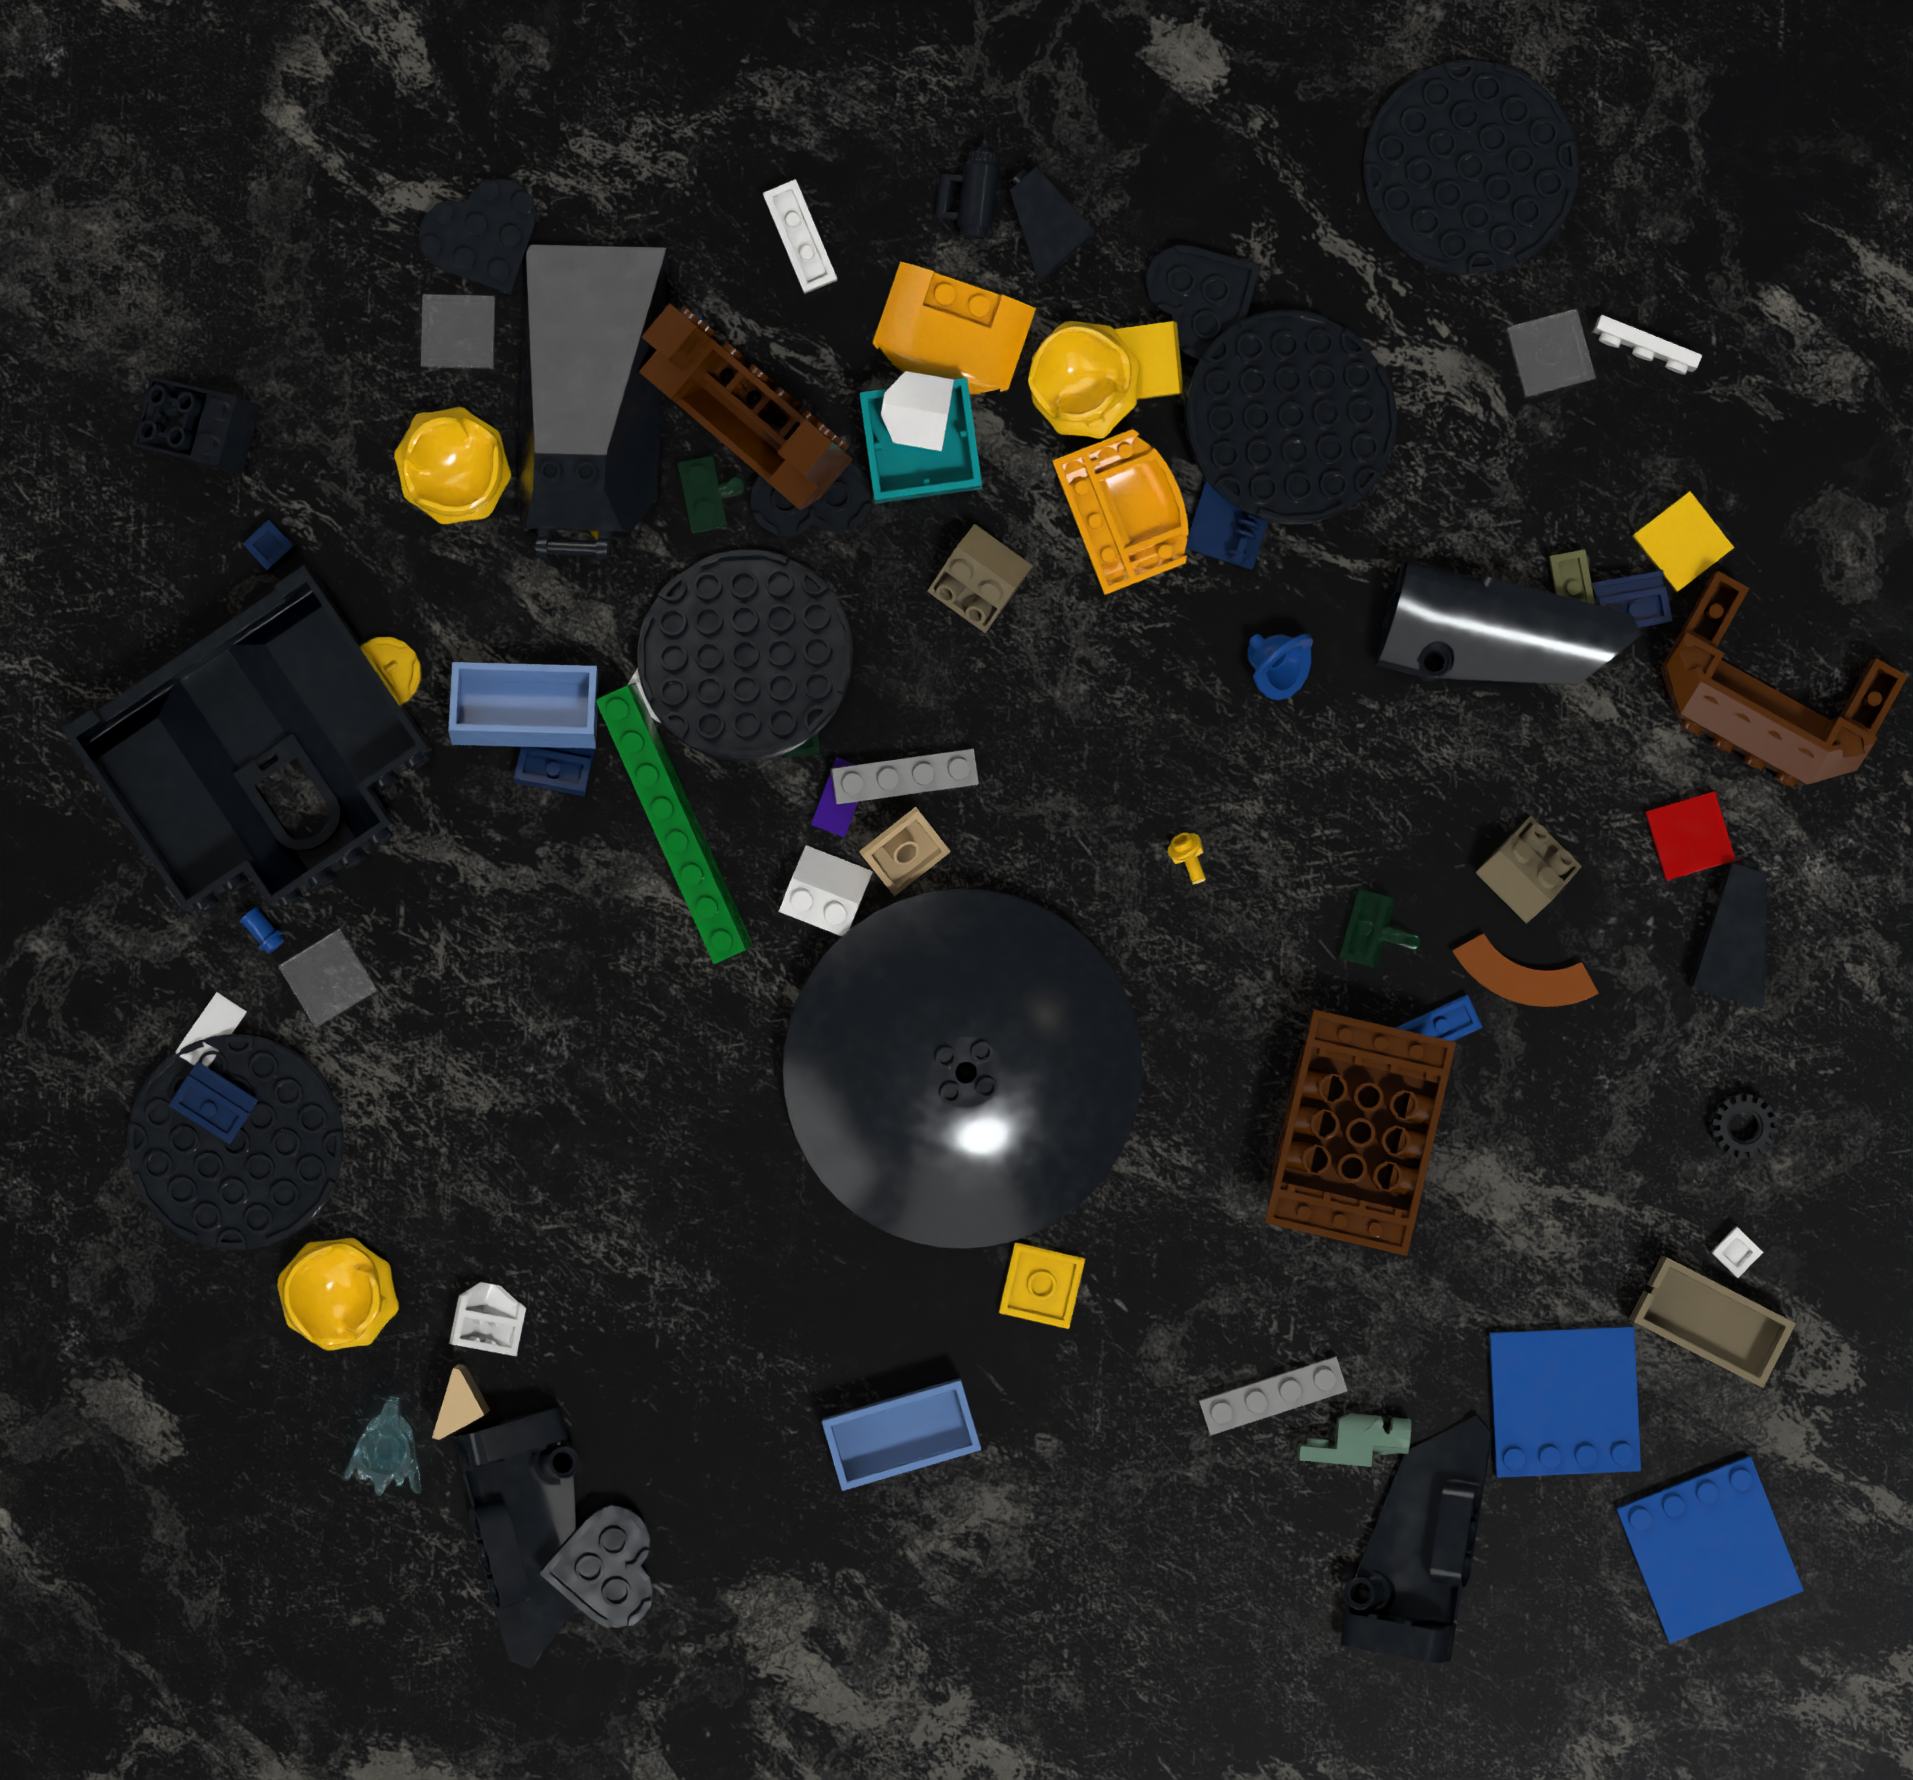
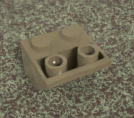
M974 524L957 545L927 592L986 633L1019 588L1033 565Z
M1530 816L1476 871V874L1524 922L1528 923L1556 897L1582 866L1542 825Z

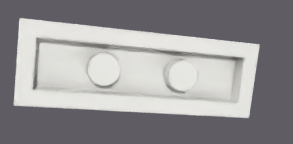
M796 179L764 192L763 196L804 294L837 281L836 274Z
M1604 315L1598 318L1593 333L1600 335L1599 341L1604 344L1619 348L1621 343L1633 348V355L1648 361H1652L1653 357L1667 362L1665 367L1669 370L1684 375L1687 370L1690 372L1695 371L1702 357L1701 354Z

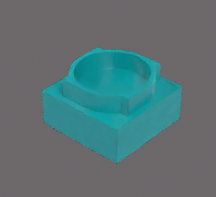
M967 378L955 379L953 382L942 451L893 443L881 416L884 393L888 389L860 393L875 504L982 489Z

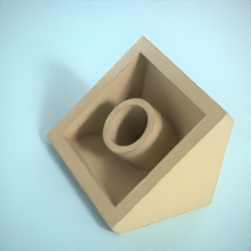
M914 807L859 852L895 897L949 854L950 850L920 811Z
M459 1363L452 1370L432 1438L440 1440L481 1418L490 1411L466 1365Z

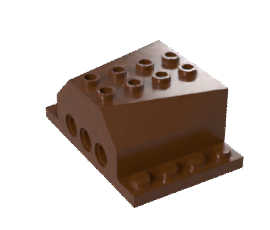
M1313 1009L1306 1043L1302 1046L1280 1132L1270 1185L1272 1186L1264 1223L1407 1256L1456 1042Z

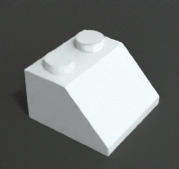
M806 845L779 912L842 936L853 924L873 871Z

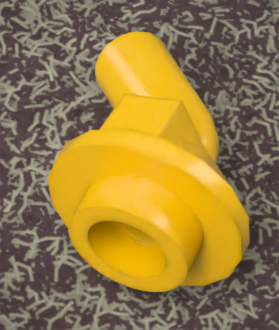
M1181 833L1175 836L1167 851L1170 858L1175 864L1185 862L1192 884L1205 881L1206 879L1198 859V855L1203 853V846L1199 835L1195 833Z

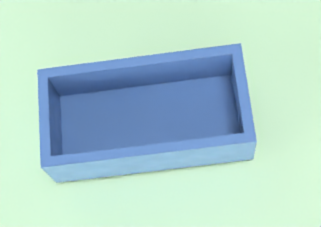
M452 662L449 712L451 744L596 749L598 705L595 700L598 699L599 692L597 666Z
M961 1378L822 1419L842 1491L981 1450V1444Z

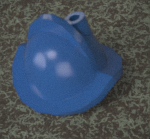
M1256 634L1251 638L1250 646L1248 647V660L1255 668L1253 678L1256 686L1267 698L1274 700L1291 697L1302 687L1308 677L1311 666L1313 640L1310 634H1302L1295 638L1279 634L1269 636L1266 639Z

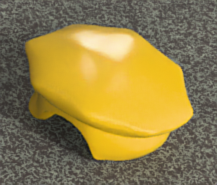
M1077 321L1064 322L1040 344L1037 351L1033 354L1028 378L1029 387L1032 391V402L1054 427L1056 432L1061 435H1078L1097 439L1105 438L1137 404L1139 360L1128 349L1112 327Z
M463 407L416 414L394 453L405 499L440 524H451L489 517L511 478V471L499 431Z
M355 1238L307 1243L281 1272L278 1278L277 1287L287 1325L324 1350L331 1351L370 1345L387 1322L399 1310L389 1263L374 1254Z

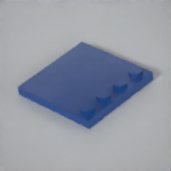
M1633 1326L1489 1332L1495 1474L1497 1478L1641 1471L1635 1332Z
M1749 1455L1615 1508L1669 1644L1804 1591L1753 1460Z

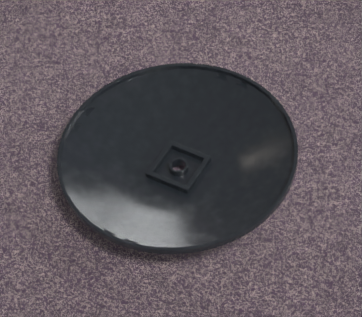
M979 889L937 890L905 898L870 914L842 935L818 961L800 991L788 1023L782 1067L784 1097L795 1137L808 1163L822 1183L853 1213L887 1233L915 1243L941 1248L966 1249L988 1247L1023 1238L1055 1223L1084 1201L1106 1177L1118 1159L1136 1117L1142 1083L1141 1042L1134 1012L1118 976L1099 950L1074 926L1033 902L1009 894ZM962 1062H970L976 1069L974 1078L968 1082L959 1081L955 1075L957 1066Z

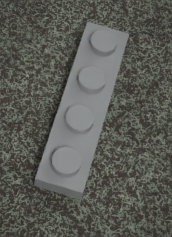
M974 749L831 769L835 804L979 784Z
M1334 1356L1201 1399L1199 1403L1211 1436L1347 1392V1388L1337 1357Z

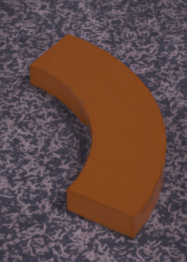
M1484 933L1452 950L1460 965L1479 984L1502 998L1516 1003L1541 1007L1574 1004L1599 994L1582 962L1564 969L1552 971L1526 968L1510 961L1499 953Z

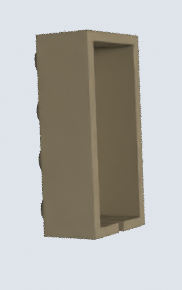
M1661 1255L1647 1283L1653 1289L1651 1293L1643 1291L1629 1320L1764 1388L1796 1323Z

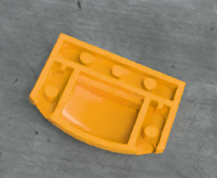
M900 262L872 344L877 350L880 347L882 352L892 362L891 364L903 373L908 371L954 380L967 378L970 395H981V393L1000 389V392L1009 389L1036 308L1005 295L1001 296L940 275L932 270Z
M1133 429L1052 460L1104 595L1186 563L1187 555L1184 556L1188 536V521L1178 484L1158 451L1137 437L1139 433Z

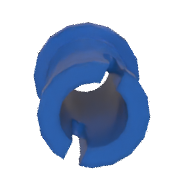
M258 907L249 911L240 921L258 941L260 951L265 950L269 954L285 941L281 936L283 932L276 930Z

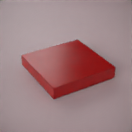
M1715 791L1645 812L1665 881L1736 860Z

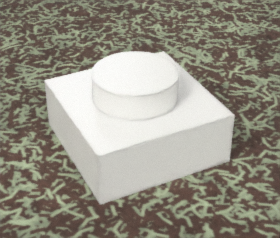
M1734 1227L1711 1251L1736 1278H1739L1763 1253L1738 1227Z

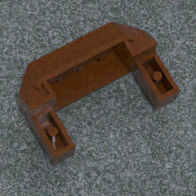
M669 303L642 335V338L657 351L639 372L761 475L799 510L820 499L853 460L845 452L849 446L809 411L805 410L801 415L799 410L803 406L782 388L778 387L774 392L772 388L776 383L755 365L752 364L747 369L745 366L749 360L728 342L725 341L720 346L711 337L715 334V331L684 305L680 310H677ZM727 371L734 372V378L732 377L730 382H724L723 376ZM754 393H759L761 400H758L756 405H751L750 397ZM780 416H786L787 424L784 423V427L781 428L777 427V419Z
M1719 571L1713 573L1660 668L1674 717L1682 721L1680 727L1696 736H1699L1701 732L1714 738L1711 742L1713 746L1729 754L1732 749L1745 756L1743 759L1744 763L1759 771H1762L1764 767L1777 773L1774 777L1775 780L1792 789L1795 784L1804 786L1857 771L1877 740L1875 735L1908 676L1877 658L1869 661L1839 717L1831 720L1721 660L1725 653L1716 648L1749 588Z

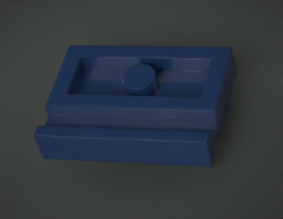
M1663 570L1591 584L1596 597L1594 600L1595 605L1632 614L1638 628L1673 622L1666 586H1664L1662 576H1664Z
M521 747L514 783L585 797L595 749Z
M197 1061L169 1106L228 1144H231L259 1099L202 1062Z

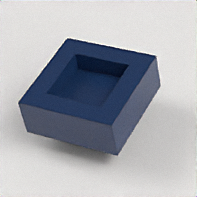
M270 520L243 543L267 571H270L295 547Z

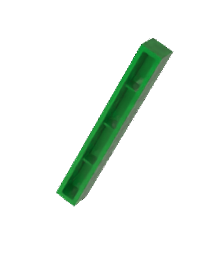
M637 684L627 685L596 699L595 701L713 964L749 949L753 946V943Z

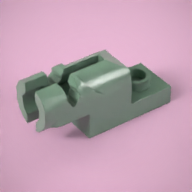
M1349 1413L1337 1418L1334 1446H1328L1329 1440L1307 1438V1444H1298L1297 1458L1300 1461L1371 1467L1373 1451L1377 1452V1456L1397 1453L1408 1454L1411 1420L1393 1417L1389 1428L1385 1431L1382 1427L1383 1419L1381 1416Z

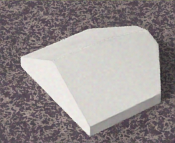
M905 371L884 393L881 416L893 443L942 451L954 379Z
M480 1282L459 1295L449 1344L517 1356L526 1308L521 1303H518L501 1286Z

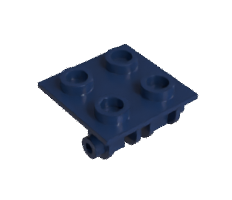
M1206 480L1187 537L1186 549L1253 570L1268 521L1255 518L1237 509L1223 499Z

